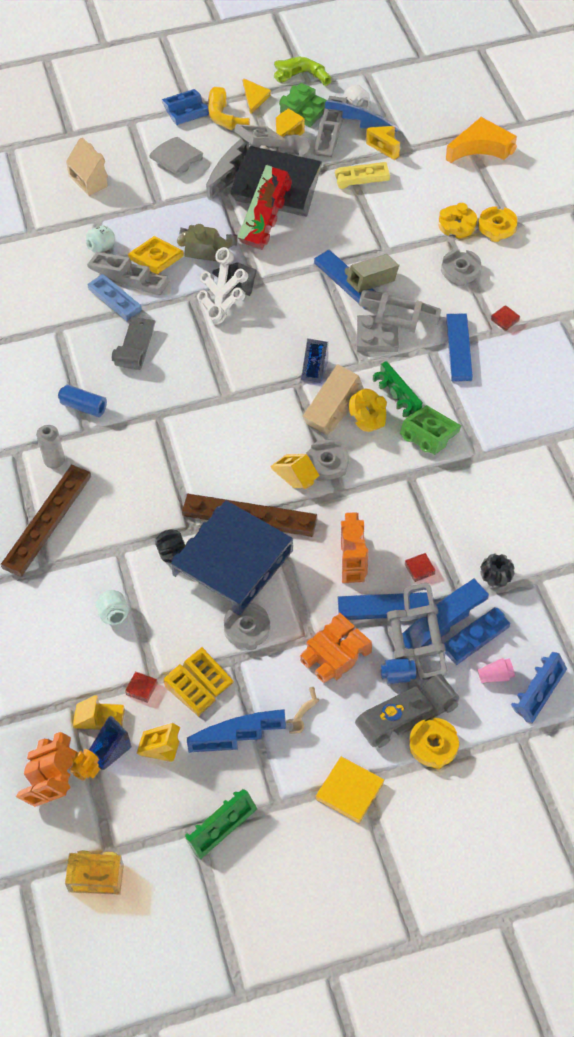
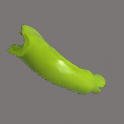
M293 57L274 62V66L277 69L274 73V78L279 83L285 82L291 76L302 72L311 73L324 86L329 85L332 81V77L325 71V67L322 64L306 57Z

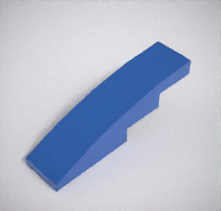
M327 100L325 102V109L343 111L342 118L360 120V128L394 126L395 132L398 131V126L367 109L338 101Z
M475 578L436 604L438 608L436 616L441 637L450 632V627L468 617L470 610L488 600L489 594ZM427 617L419 618L402 633L406 649H416L432 644Z
M285 709L257 712L209 726L187 737L188 752L238 750L237 741L262 739L261 730L286 729Z

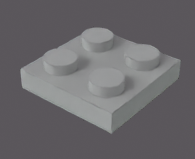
M240 124L235 126L234 132L240 135L241 139L248 141L250 146L259 148L266 146L276 149V147H284L286 139L268 126Z
M357 315V352H398L397 326L375 323L376 315Z

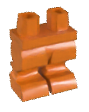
M357 512L345 513V521H341L342 583L365 582V577L368 575L369 549H367L364 540V520H359V513Z
M339 613L332 618V622L329 625H325L323 630L306 642L307 649L300 655V661L307 668H310L317 662L320 667L315 670V675L322 683L327 682L331 678L337 681L342 674L349 671L355 665L359 653L363 656L372 653V641L358 628L355 629V626Z
M58 732L54 734L53 741L45 738L38 741L37 749L28 752L27 759L30 761L25 766L24 776L32 786L20 790L16 798L36 807L66 796L67 791L71 788L68 783L71 775L67 770L72 766V759L75 758L76 751L69 747L71 742L70 736Z

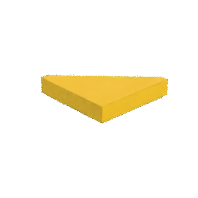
M244 78L242 82L249 111L252 114L271 96V90Z

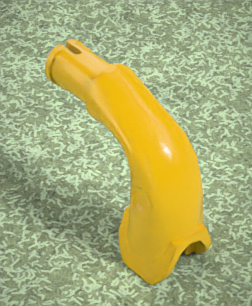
M213 87L210 90L208 110L210 118L214 123L229 130L235 129L236 124L250 125V118L234 117V115L223 113L224 107H227V95L223 87Z

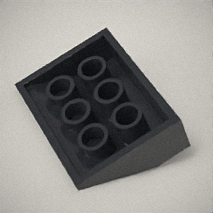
M250 146L236 173L230 194L235 201L251 204L265 166L268 165L288 172L292 180L289 191H286L284 195V205L278 211L307 217L323 162Z

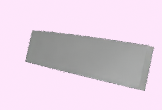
M329 96L328 100L347 103V98ZM324 110L315 143L314 155L332 157L343 122V111Z
M238 140L219 160L206 184L207 199L211 200L234 182L235 173L238 171L242 159H244L249 149L248 141Z
M96 252L87 264L88 268L101 275L104 274L107 278L158 295L162 294L170 282L168 276L151 273L147 266L132 264L128 257Z

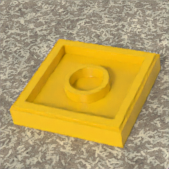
M153 236L128 253V258L132 262L149 267L150 271L157 275L184 256L183 250L156 236Z
M340 756L315 798L317 801L360 824L382 788L384 779Z

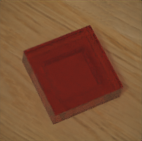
M505 305L491 315V321L506 331L520 321V315Z
M426 553L405 560L404 565L414 582L435 575L436 570Z
M135 671L125 693L127 696L148 703L158 683L157 679Z

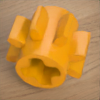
M87 749L79 753L76 751L69 771L83 781L89 777L94 779L100 770L98 767L99 758Z

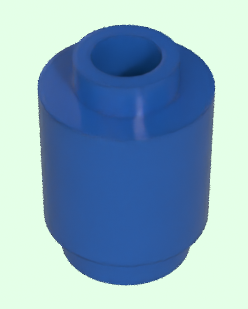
M408 658L385 660V665L380 666L382 680L386 679L387 684L406 683L416 679L414 660H408Z

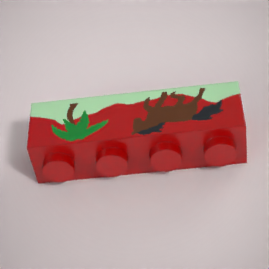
M268 165L265 166L238 234V239L241 243L263 250L264 246L268 244L270 230L277 222L276 215L278 210L282 209L284 205V195L291 187L292 180L288 172Z

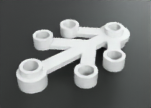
M225 247L220 248L215 256L216 260L220 263L218 284L214 282L213 275L207 271L203 272L200 276V281L207 285L216 296L215 304L211 301V295L207 291L202 290L197 295L198 301L207 307L208 319L213 324L223 322L226 318L227 310L236 301L241 302L244 300L245 292L240 288H235L231 296L225 301L224 297L239 282L243 283L248 279V273L243 269H238L234 276L226 283L228 267L233 262L234 257L233 253Z

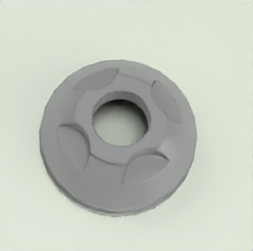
M299 135L283 137L286 139L284 147H276L277 152L296 154L305 158L310 153L309 141Z

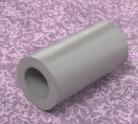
M53 425L40 427L37 430L36 436L43 462L49 468H58L65 461L58 429Z

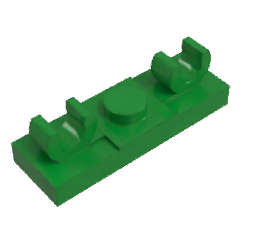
M387 361L381 363L380 372L373 374V382L382 380L379 382V389H384L387 386L390 388L393 398L399 400L396 403V409L406 408L403 410V417H408L410 414L420 410L423 402Z
M245 789L239 792L235 791L233 793L234 797L229 801L224 800L223 805L209 816L202 825L197 824L195 831L190 835L188 833L185 834V839L200 860L257 810L250 794Z

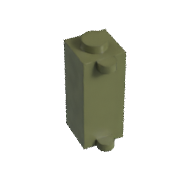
M384 254L352 264L351 267L345 268V274L348 276L347 282L359 293L363 290H369L395 281L400 265L388 254Z

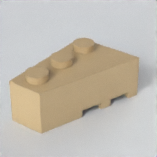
M337 364L304 413L303 418L306 424L328 436L349 412V401L352 395L364 389L359 375Z

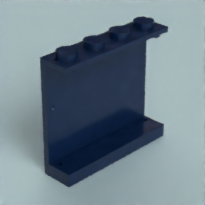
M225 500L221 506L214 510L212 517L200 526L199 532L187 541L185 548L180 554L177 553L173 557L171 563L172 574L176 577L180 572L184 573L232 602V612L241 616L293 552V538Z

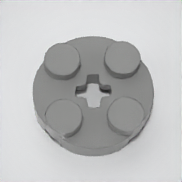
M460 249L452 250L443 257L441 272L446 279L454 282L456 286H464L480 276L481 259L477 254L466 250V253L460 252Z
M321 440L312 444L311 449L306 452L320 475L315 480H332L346 474V469L349 465V455L343 445L339 446L333 440ZM325 457L332 460L330 462H323Z
M250 603L241 616L232 612L231 608L224 617L225 637L237 647L246 648L247 650L256 649L270 634V620L266 610L257 604ZM251 622L252 628L244 629L241 625L242 623L247 624Z

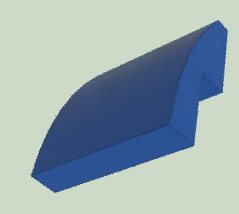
M196 89L162 99L167 113L176 125L209 115L208 107L202 102L201 94Z

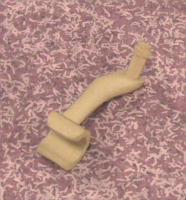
M309 687L312 699L301 706L293 719L286 721L293 724L292 731H289L290 734L303 731L304 723L302 717L318 703L319 698L316 697L314 687Z

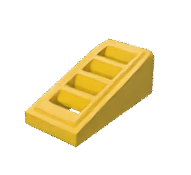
M203 647L198 649L183 663V667L215 697L234 683L231 677ZM202 660L204 663L197 668L195 664ZM208 666L210 670L203 674L201 671ZM215 672L217 676L209 681L207 678ZM222 679L224 682L215 688L214 684Z
M181 664L164 678L165 688L198 717L216 701L212 694ZM188 683L189 686L182 691L181 689ZM194 690L197 691L191 698H188ZM203 696L204 699L196 706L194 703Z

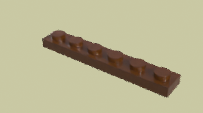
M72 464L2 561L1 567L3 570L19 577L23 576L91 478L89 471Z
M187 493L182 516L209 520L214 510L221 506L226 499ZM227 500L281 532L313 537L317 514Z

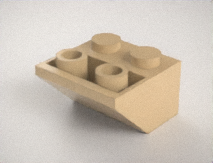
M83 137L80 138L68 157L66 164L70 178L90 196L108 187L106 179L108 175L104 167L105 159L103 155L98 153L93 145L88 143Z

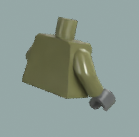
M203 224L189 225L188 229L180 227L177 244L181 247L185 246L184 257L217 261L215 256L220 248L225 247L229 249L233 245L237 246L238 235L226 234V239L220 236L217 229L204 227Z

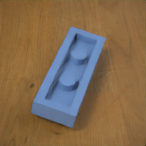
M104 274L87 284L88 290L126 321L142 311L141 304Z

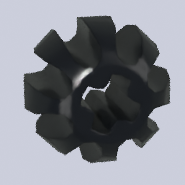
M165 530L155 540L158 553L165 563H172L173 557L177 553L180 554L185 548L183 537L178 530Z
M491 554L483 560L480 566V574L483 581L488 582V585L492 587L506 586L507 583L511 582L515 574L512 560L507 559V556L504 554Z

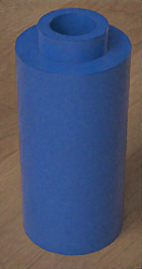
M68 384L58 392L60 404L96 417H101L105 412L107 406L106 397Z

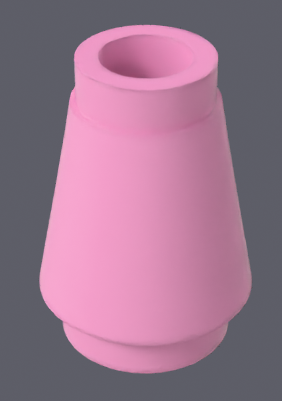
M501 658L478 669L481 683L510 681V678L515 677L510 658L505 660Z

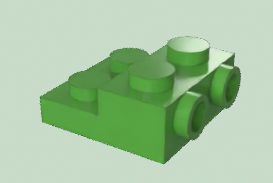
M300 83L298 86L293 85L287 96L283 95L279 101L280 113L289 108L304 118L306 126L311 127L324 114L325 102L327 100L317 96L316 89Z
M426 405L403 421L399 434L402 435L404 440L419 445L422 451L436 455L446 447L449 439L460 432L461 425Z

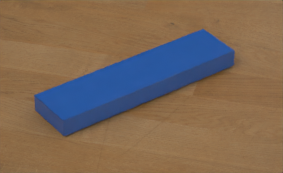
M330 249L315 257L314 264L359 304L362 292L358 293L347 282L348 276L345 274V268L349 266Z
M467 313L446 314L451 381H472Z
M427 592L410 594V609L429 605ZM404 593L338 596V614L341 613L348 620L387 618V612L405 610Z

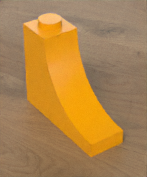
M480 117L447 145L446 161L453 163L461 157L474 154L491 155L505 160L515 152L517 136Z

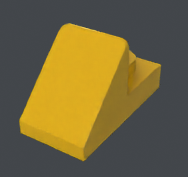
M394 126L370 127L366 130L367 145L393 160L399 157L400 142L395 139Z
M95 695L76 704L73 728L118 731L115 721L122 727L125 707L119 704H101L98 696Z
M170 723L143 731L136 754L173 762L179 746L178 733L180 727Z

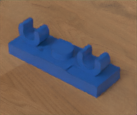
M494 607L443 643L446 649L445 654L458 665L507 630L511 623L504 617L505 614L499 608Z
M552 652L549 657H542L540 659L543 666L534 668L537 674L531 680L526 693L517 694L520 700L518 704H511L513 710L516 713H521L526 722H534L567 670L560 653Z

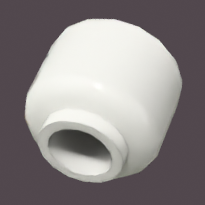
M352 85L344 92L343 98H347L348 104L364 109L369 106L370 95L360 85Z

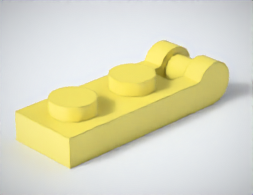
M387 162L340 167L334 172L340 189H345L348 185L390 180Z

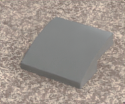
M174 137L154 149L150 153L149 158L177 174L187 171L190 163L202 160L203 152L179 137Z

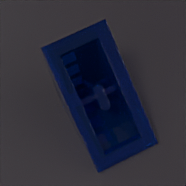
M307 338L301 380L322 383L328 364V341Z
M109 716L89 750L99 758L98 767L101 770H105L132 746L128 732L113 716Z

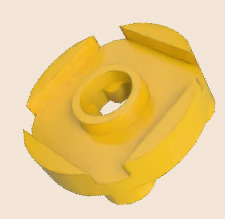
M458 203L457 205L448 206L440 210L438 226L445 235L449 236V234L456 235L455 238H464L475 231L477 215L472 209L468 208L466 203Z
M492 206L481 212L478 228L491 241L499 242L501 239L508 238L516 233L517 216L509 208L504 207V210L497 209L498 206Z
M367 388L352 395L349 401V411L351 416H355L358 421L355 422L357 427L365 432H372L385 426L387 401L383 396H379L375 391Z
M433 718V720L428 721L422 720L413 727L410 734L409 750L418 762L425 766L440 769L456 757L459 749V738L456 729L448 721ZM439 739V746H430L428 740Z

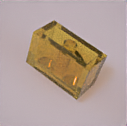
M85 850L69 853L65 878L68 892L120 895L124 869L121 855L115 852L92 854Z

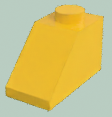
M288 108L276 117V133L281 137L288 135L301 136L305 133L304 118Z
M286 454L270 466L276 474L293 488L307 489L320 476L307 454Z

